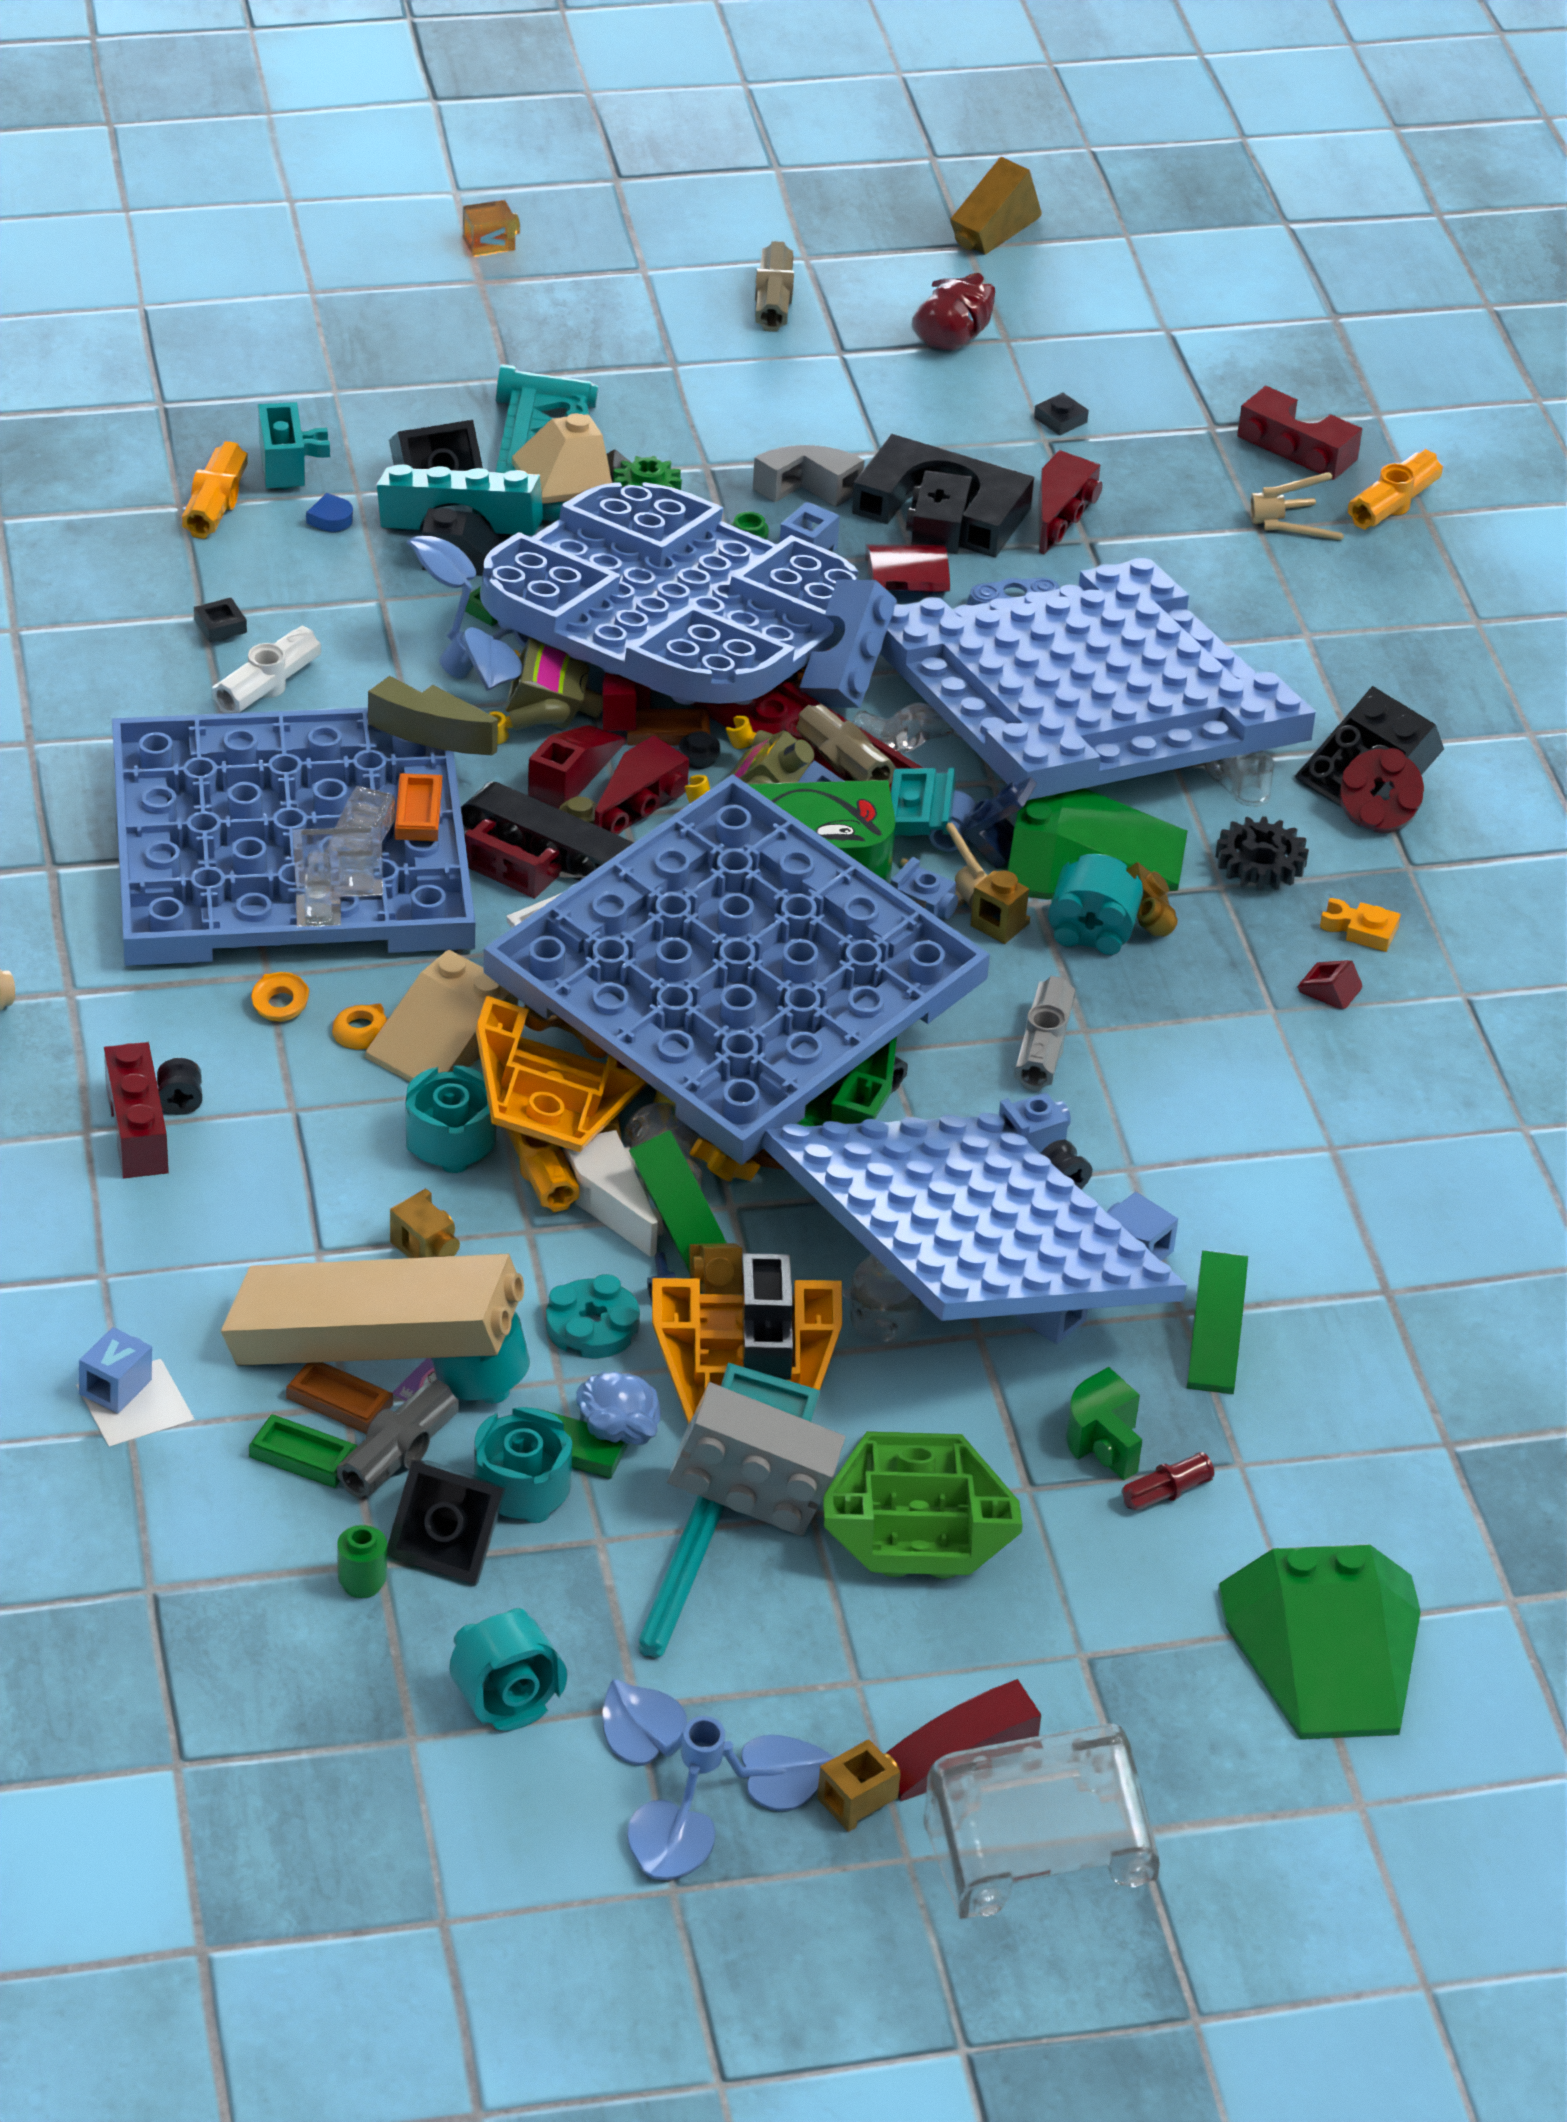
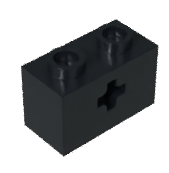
M925 471L922 486H914L912 508H909L907 513L906 531L912 532L911 545L945 546L947 553L958 554L962 515L969 507L972 477Z

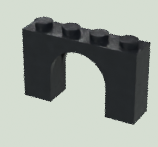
M891 433L854 482L852 514L888 525L905 501L913 496L914 486H922L925 471L972 477L970 505L962 515L960 547L996 558L1031 509L1034 476Z

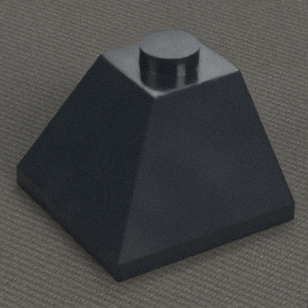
M473 420L398 431L389 439L394 466L409 465L412 469H430L442 466L452 471L483 469Z
M428 508L422 530V536L446 540L464 552L472 562L476 570V576H482L487 554L512 535L496 534L484 516L470 512L454 511L449 508Z
M412 1460L387 1544V1556L478 1584L506 1488L474 1474L429 1460Z

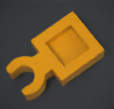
M1329 898L1327 912L1323 911L1321 914L1320 928L1328 932L1345 931L1347 932V941L1387 952L1399 928L1401 914L1360 902L1357 909L1349 907L1343 900Z
M700 1137L689 1152L691 1156L707 1162V1167L711 1172L729 1182L734 1177L752 1181L760 1168V1165L752 1159L740 1165L707 1139Z

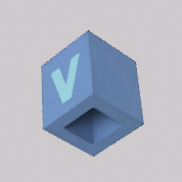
M114 1327L79 1359V1395L117 1414L152 1380V1346Z

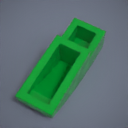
M668 1130L629 1149V1153L670 1238L690 1274V1244H718L727 1242L671 1130Z
M1202 1250L1192 1328L1187 1389L1234 1394L1248 1256Z

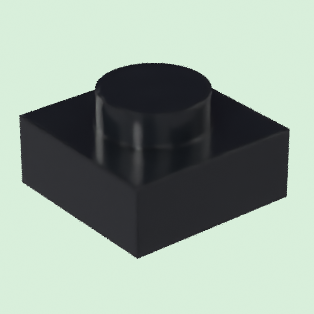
M1062 392L1035 405L1034 418L1060 436L1087 423L1089 410Z
M232 597L193 607L194 621L209 643L247 633V620Z

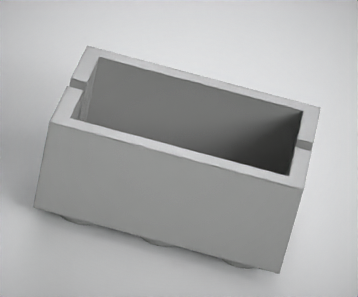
M709 1382L680 1442L667 1483L803 1537L817 1510L818 1504H820L834 1477L846 1436Z

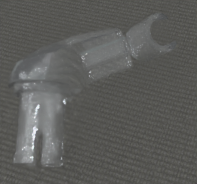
M916 702L906 706L895 713L889 720L860 710L852 721L856 726L901 754L916 749L929 739L950 736L951 734L956 738L963 739L930 704Z

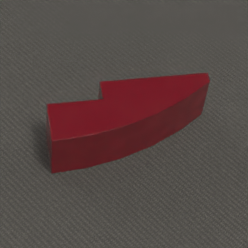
M606 672L603 681V731L636 730V708H650V688L621 675Z
M1015 1679L953 1707L929 1721L886 1753L895 1760L900 1770L899 1800L902 1802L992 1770L994 1756L1037 1742L1041 1713L1020 1681Z

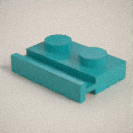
M936 768L894 770L891 798L896 821L895 835H930L931 830H943V835L949 834L946 825L951 823L956 785L955 768H948V773H936Z

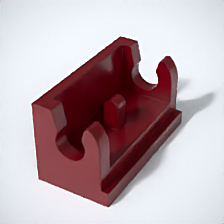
M490 819L483 820L473 830L469 829L465 833L469 869L534 899L560 876L561 865L556 862L550 864L558 856V850L548 848L539 857L525 852L516 845L512 846L499 840L495 834L490 833L488 835V831L492 830L496 825V822Z

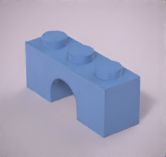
M837 579L824 616L835 624L844 635L841 641L831 650L811 653L799 687L807 695L826 707H861L897 599L876 580Z

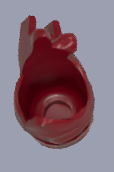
M980 273L969 274L963 278H943L932 281V287L937 288L933 290V294L917 309L912 318V329L923 342L931 347L945 351L960 349L971 339L977 337L989 324L994 307L995 287L990 283L982 284L984 277ZM969 312L972 316L973 321L970 318H968Z

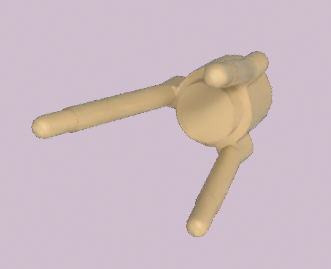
M1324 473L1276 487H1263L1262 493H1252L1250 500L1252 523L1264 524L1265 531L1281 530L1326 539L1342 540L1344 535L1340 532L1278 521V519L1285 518V509L1313 506L1316 504L1314 498L1285 500L1284 496L1280 494L1331 480L1332 474Z
M948 823L946 829L967 866L958 871L954 879L956 882L955 895L958 896L957 907L967 903L972 909L974 886L988 875L981 868L954 824ZM901 859V866H904L909 860Z

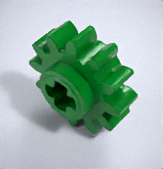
M635 456V461L632 463L621 461V468L614 469L613 483L620 482L622 488L631 485L641 487L642 483H651L678 490L682 489L681 470L671 469L670 460L662 462L656 456L644 458Z

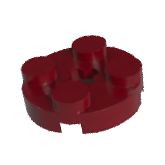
M1394 748L1387 750L1374 749L1360 754L1346 767L1339 792L1340 803L1347 817L1359 827L1362 825L1368 829H1373V832L1391 833L1407 826L1417 814L1423 801L1424 782L1417 766L1405 757L1402 751ZM1376 782H1382L1384 785L1389 784L1392 787L1389 791L1388 800L1383 801L1380 795L1372 796L1370 791L1375 789Z

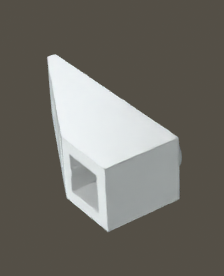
M617 1131L599 1133L581 1152L563 1147V1154L579 1185L580 1195L579 1199L575 1200L576 1204L649 1257L655 1256L657 1253V1236L663 1235L662 1218L656 1208H651L649 1193L641 1178H638L635 1173V1166L629 1153L631 1148L623 1146Z

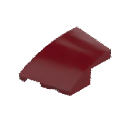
M865 544V560H868V575H871V580H876L886 590H907L911 592L950 591L949 562L945 546Z

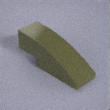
M388 676L368 691V724L379 730L416 744L441 750L491 756L497 752L498 719L435 685H431L425 691L420 692L394 677Z

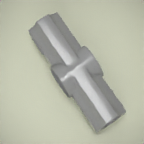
M1050 976L1046 981L1038 983L1033 1006L1027 1014L1026 1031L1015 1068V1079L1019 1080L1025 1089L1040 1091L1043 1087L1052 1085L1058 1059L1063 1054L1065 1033L1075 998V988L1067 983L1066 978Z

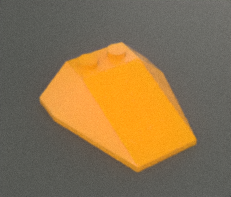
M486 995L475 1030L492 1124L581 1152L647 1086L648 1083L610 1054L606 1064L521 1037L529 1009Z
M652 1278V1326L687 1424L689 1425L708 1383L711 1382L721 1386L728 1363L743 1367L742 1295L700 1294V1279ZM794 1280L792 1294L791 1380L788 1381L820 1390L842 1329V1281Z

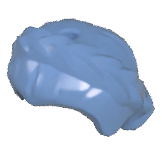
M616 1371L609 1373L601 1372L599 1375H592L579 1386L576 1392V1402L580 1408V1420L584 1421V1418L587 1420L588 1430L596 1438L610 1440L611 1442L621 1440L625 1443L643 1445L650 1438L656 1436L657 1425L662 1414L660 1403L654 1387L648 1385L641 1377L628 1373L622 1374Z

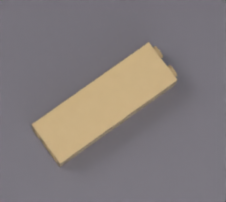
M509 1254L254 1265L249 1267L223 1324L221 1333L236 1365L498 1355L505 1335H508L510 1332L511 1320L518 1302L523 1299L524 1281L521 1274L516 1272Z

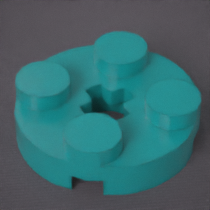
M601 1274L596 1278L580 1279L565 1285H558L549 1293V1303L546 1309V1331L551 1341L558 1348L566 1352L567 1346L573 1349L581 1350V1357L599 1359L610 1357L624 1351L631 1344V1337L636 1332L638 1333L640 1327L639 1304L633 1294L622 1287L620 1280L613 1275ZM597 1315L600 1316L601 1319L600 1321L593 1322V1320L590 1317L585 1316Z

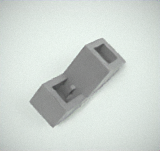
M796 445L773 449L754 457L753 489L773 502H777L803 487L837 507L853 497L854 482L864 470V459L846 451L815 445Z

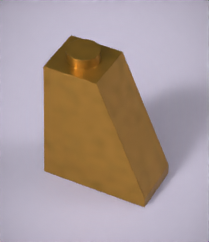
M1000 156L950 218L955 239L963 248L968 250L975 249L986 255L1039 219L1042 211L1030 170Z

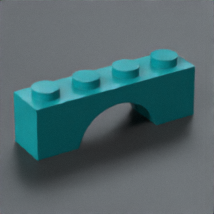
M395 465L387 467L377 483L381 528L419 529L426 518L428 508H435L446 503L464 504L479 511L489 521L496 534L515 535L519 532L524 535L534 536L543 519L540 475L527 474L521 470H513L507 473H492L482 468L468 471H452L442 466L430 469H412L409 465Z

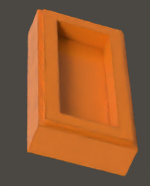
M400 774L395 840L438 841L442 775Z

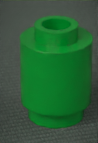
M368 1525L350 1527L343 1531L337 1540L338 1581L350 1596L355 1598L372 1597L380 1591L386 1582L387 1540L385 1535L375 1527Z

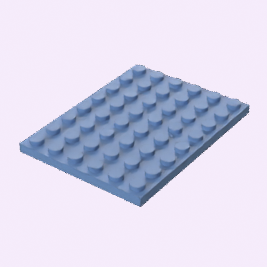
M981 1113L978 1117L964 1118L955 1115H943L940 1119L929 1120L905 1117L901 1121L894 1122L867 1119L859 1124H842L829 1121L825 1122L823 1126L807 1127L799 1124H786L783 1128H772L765 1131L761 1146L941 1321L1180 1302L1184 1299L1187 1284L1171 1271L1169 1265L1161 1262L1146 1248L1143 1242L1134 1238L1122 1227L1118 1220L1106 1213L1095 1199L1087 1196L1074 1184L1071 1178L1059 1171L1049 1158L1041 1155L1028 1143L1024 1136L1017 1134L1015 1130L1005 1123V1119L997 1114Z

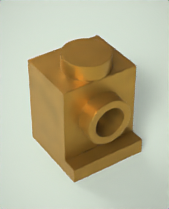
M994 870L974 886L970 926L1006 944L1030 924L1031 917L1026 915L1029 888L1018 883V878L1014 873L1010 871L997 872ZM996 913L1001 914L1000 921L993 918Z
M425 1188L390 1208V1242L408 1258L456 1255L460 1248V1241L454 1236V1222L446 1211L439 1210L432 1204V1193Z
M736 1243L690 1244V1279H700V1291L703 1294H742L741 1246Z
M867 1739L820 1766L817 1799L850 1832L857 1827L858 1820L898 1798L901 1777L899 1767L889 1754L882 1753L870 1739Z

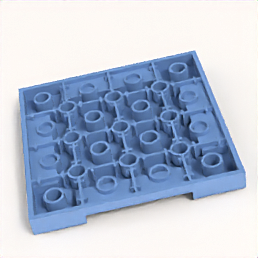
M1135 558L1131 562L1116 565L1103 564L1095 569L1080 571L1079 585L1077 586L1065 585L1060 589L1046 592H1029L1025 596L1009 599L997 598L991 602L973 606L961 605L951 609L941 598H925L921 602L895 605L894 613L880 654L1007 784L1011 782L1019 784L1030 777L1037 782L1027 800L1312 740L1316 711L1273 672L1256 673L1187 609L1189 595L1149 558Z
M368 707L112 718L125 966L213 961L212 948L269 945L281 946L387 940L388 953L475 949L476 922L453 751L416 744L369 725ZM400 774L442 775L438 841L395 840Z
M732 774L484 947V974L546 1020L554 1014L559 1016L676 1104L675 1116L742 1165L763 1149L761 1143L766 1130L783 1128L786 1124L798 1123L805 1117V1105L917 1020L921 1019L926 1024L930 1023L983 983L988 977L990 954Z

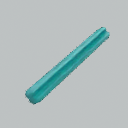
M701 1496L697 1497L639 1636L638 1642L640 1645L638 1650L642 1655H650L656 1659L665 1653L725 1507L724 1505Z

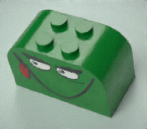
M888 780L748 784L890 884L896 821Z

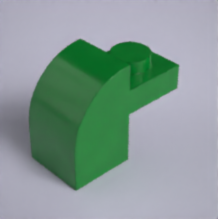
M1110 1367L1087 1378L1074 1390L1070 1402L1066 1439L1071 1453L1077 1460L1093 1452L1102 1465L1109 1467L1124 1481L1138 1473L1143 1439L1132 1429L1136 1427L1140 1394Z

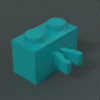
M297 402L258 404L259 446L266 488L288 489L305 486L304 456L330 458L328 428H314L309 431H302Z

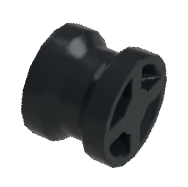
M173 1058L159 1066L157 1070L158 1091L162 1109L167 1113L186 1115L200 1107L203 1101L202 1088L200 1086L202 1076L201 1069L197 1063L186 1058Z
M1066 1139L1057 1140L1046 1146L1040 1153L1049 1158L1051 1163L1065 1176L1071 1178L1074 1184L1081 1190L1089 1182L1093 1168L1086 1158L1077 1156V1150L1070 1141Z

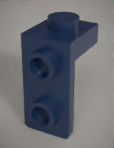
M1032 777L1019 784L1015 782L1009 783L992 800H989L987 797L983 798L969 812L971 820L962 834L996 869L1006 864L1011 854L1014 826L1006 817L1020 810L1037 785V782Z

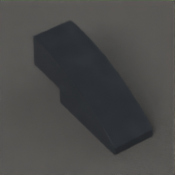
M743 1253L742 1270L743 1367L784 1380H791L793 1356V1304L790 1255Z

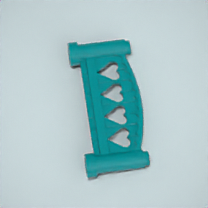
M501 364L497 382L496 402L509 404L495 473H507L516 470L511 463L512 456L552 419L550 416L542 413V411L565 408L568 411L565 412L564 417L570 414H589L590 416L588 407L596 408L598 385L591 384V381L516 371V366ZM568 501L542 504V520L558 521L561 505ZM472 508L473 514L483 516L479 511Z

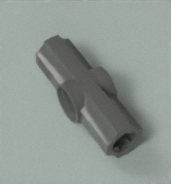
M437 1379L432 1383L426 1382L395 1412L388 1408L378 1413L369 1426L366 1439L337 1465V1478L343 1483L348 1493L359 1499L364 1495L370 1496L401 1466L410 1469L412 1460H421L424 1457L431 1437L459 1412V1400L453 1395L450 1387Z

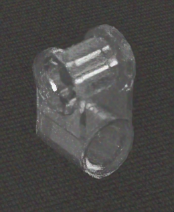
M1263 751L1204 763L1209 776L1218 781L1242 805L1257 807L1268 803L1270 800L1274 761Z

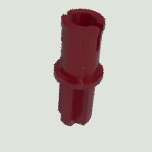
M1203 1452L1195 1453L1194 1456L1172 1465L1162 1463L1156 1467L1154 1473L1125 1484L1121 1491L1124 1503L1127 1508L1138 1511L1166 1498L1170 1501L1177 1500L1181 1496V1492L1204 1482L1212 1481V1477L1215 1475L1214 1467L1210 1458Z

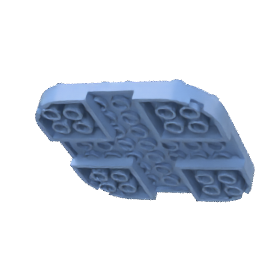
M617 482L595 486L561 505L559 520L534 536L529 537L518 532L493 548L487 554L484 561L480 598L484 608L498 620L500 627L507 630H515L567 652L574 659L585 660L600 666L607 673L621 675L658 692L672 696V699L677 703L685 705L695 702L746 705L750 704L754 698L768 693L807 665L812 652H825L842 639L844 633L824 615L837 579L857 580L859 571L839 555L791 535L779 544H775L721 521L723 507L687 492L651 483H642L641 487L631 485L622 488L621 483Z

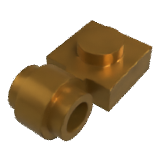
M1136 862L1126 872L1134 879H1136L1137 875L1143 885V897L1137 914L1138 923L1153 936H1168L1174 931L1178 923L1175 909L1169 905L1167 896L1169 887L1158 872L1153 871L1151 873L1139 862Z

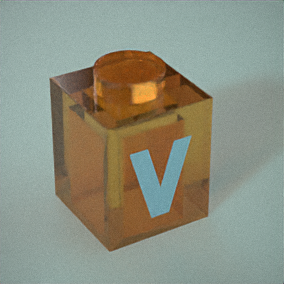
M505 199L463 206L462 237L473 257L515 250L516 235L520 234V221L517 213H512Z

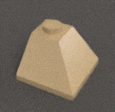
M570 414L567 417L552 418L512 456L511 463L516 470L524 471L527 474L540 475L542 504L569 501L590 488L612 483L603 434L589 414Z

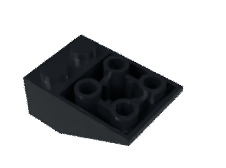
M1372 686L1298 771L1295 778L1342 808L1339 797L1342 776L1346 767L1360 754L1374 749H1398L1417 766L1422 775L1444 750V746L1435 723ZM1376 782L1375 789L1370 792L1373 797L1380 795L1384 801L1389 799V791L1392 787L1389 784L1384 785L1382 782Z

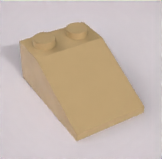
M448 949L419 974L365 1051V1058L408 1082H411L415 1076L430 1068L438 1067V1073L453 1072V1066L470 1067L480 1058L475 1028L486 995L517 1006L518 998L484 974L483 967Z

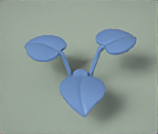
M419 536L409 539L406 544L414 549L419 561L434 579L452 588H462V595L452 629L447 634L451 643L439 657L442 668L456 678H465L474 667L486 691L500 684L516 680L521 675L523 665L514 650L506 643L500 641V639L506 634L514 633L519 644L525 647L529 636L501 628L494 635H487L482 630L474 627L460 632L472 588L468 580H472L476 576V570L472 562L464 552L446 540L431 536Z
M617 1679L612 1680L605 1697L603 1730L608 1746L618 1758L633 1765L644 1766L654 1761L660 1752L670 1757L682 1747V1761L689 1768L680 1808L667 1800L650 1801L640 1806L633 1813L629 1821L627 1830L629 1848L643 1873L652 1879L670 1880L683 1877L699 1868L711 1854L715 1841L714 1823L707 1815L691 1812L689 1809L692 1804L698 1775L715 1770L720 1765L722 1757L725 1756L738 1777L748 1778L747 1791L752 1800L774 1811H790L807 1803L818 1791L820 1766L835 1758L825 1750L799 1739L782 1735H763L750 1740L744 1745L741 1754L742 1766L733 1752V1743L725 1741L724 1727L717 1719L710 1716H698L687 1723V1715L684 1708L673 1697L654 1689L633 1686Z

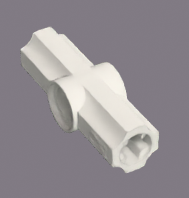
M302 625L274 644L262 643L253 646L248 653V662L212 687L213 699L217 702L222 712L239 713L260 697L273 698L281 695L286 688V679L321 655V643L316 639L312 630Z

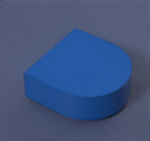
M329 493L322 496L306 512V524L328 532L343 531L353 523L352 504L346 499Z

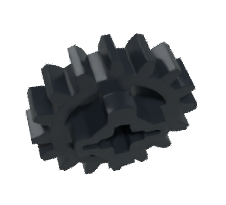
M1262 816L1260 822H1254L1250 817H1245L1244 825L1232 821L1230 822L1229 830L1222 829L1220 839H1217L1215 858H1218L1217 867L1218 869H1227L1226 878L1228 879L1241 878L1240 886L1244 887L1249 882L1255 883L1257 890H1262L1264 884H1270L1274 890H1279L1281 881L1291 886L1294 884L1295 877L1302 878L1309 849L1305 848L1306 838L1296 837L1298 829L1295 827L1287 830L1284 829V821L1278 820L1275 824L1268 823V819L1265 816Z

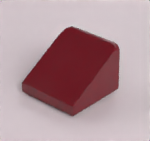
M1353 960L1317 962L1297 986L1300 993L1339 1009L1347 1008L1363 987Z

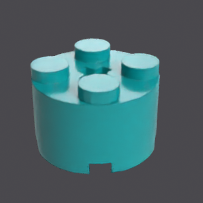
M1086 854L1080 856L1078 862L1070 865L1067 862L1062 867L1048 911L1049 922L1054 930V939L1059 944L1067 947L1076 944L1093 947L1106 955L1117 954L1121 950V946L1131 937L1143 897L1141 880L1137 875L1136 879H1134L1126 872L1127 865L1107 855Z
M453 1066V1072L438 1073V1067L421 1072L412 1079L407 1087L405 1102L406 1147L411 1153H414L425 1162L442 1166L446 1172L460 1173L465 1171L469 1164L484 1158L492 1150L496 1142L497 1125L492 1124L484 1075L481 1072L465 1066Z
M514 1312L511 1320L510 1332L508 1335H505L498 1355L431 1358L437 1380L448 1385L456 1398L483 1400L488 1404H496L506 1400L510 1395V1389L515 1387L524 1378L530 1366L528 1348L521 1321L516 1312Z
M532 1407L513 1408L512 1415L498 1418V1413L488 1417L480 1425L475 1435L474 1475L506 1488L499 1510L500 1515L524 1519L530 1523H541L547 1520L550 1512L557 1509L566 1500L571 1489L572 1439L565 1432L563 1422L547 1411Z
M514 1608L506 1613L486 1618L478 1624H467L459 1629L454 1636L455 1648L449 1663L450 1675L478 1720L483 1724L485 1722L491 1723L495 1729L503 1731L515 1730L530 1725L548 1712L545 1704L556 1693L558 1698H560L565 1690L567 1683L565 1663L538 1623L524 1609Z

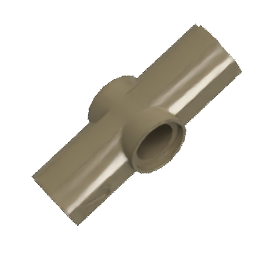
M772 241L769 246L762 248L760 269L757 268L755 322L760 324L764 331L777 332L780 327L787 325L789 304H792L794 256L793 250L789 249L785 242Z
M822 704L817 706L808 705L798 714L797 731L804 739L817 748L821 756L840 775L843 776L847 773L855 781L888 780L889 785L893 781L892 775L896 767L889 758L873 746L867 736L850 720L843 722Z

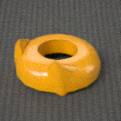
M276 972L263 975L254 985L251 998L253 1007L260 1016L270 1021L282 1022L291 1020L301 1014L306 1008L310 990L301 977L289 972ZM279 993H286L293 998L292 1002L285 1007H274L268 1003L272 996Z
M382 1004L354 1005L338 1013L332 1024L333 1037L337 1043L355 1050L368 1049L388 1020L384 1014ZM355 1019H368L372 1022L363 1028L349 1025Z

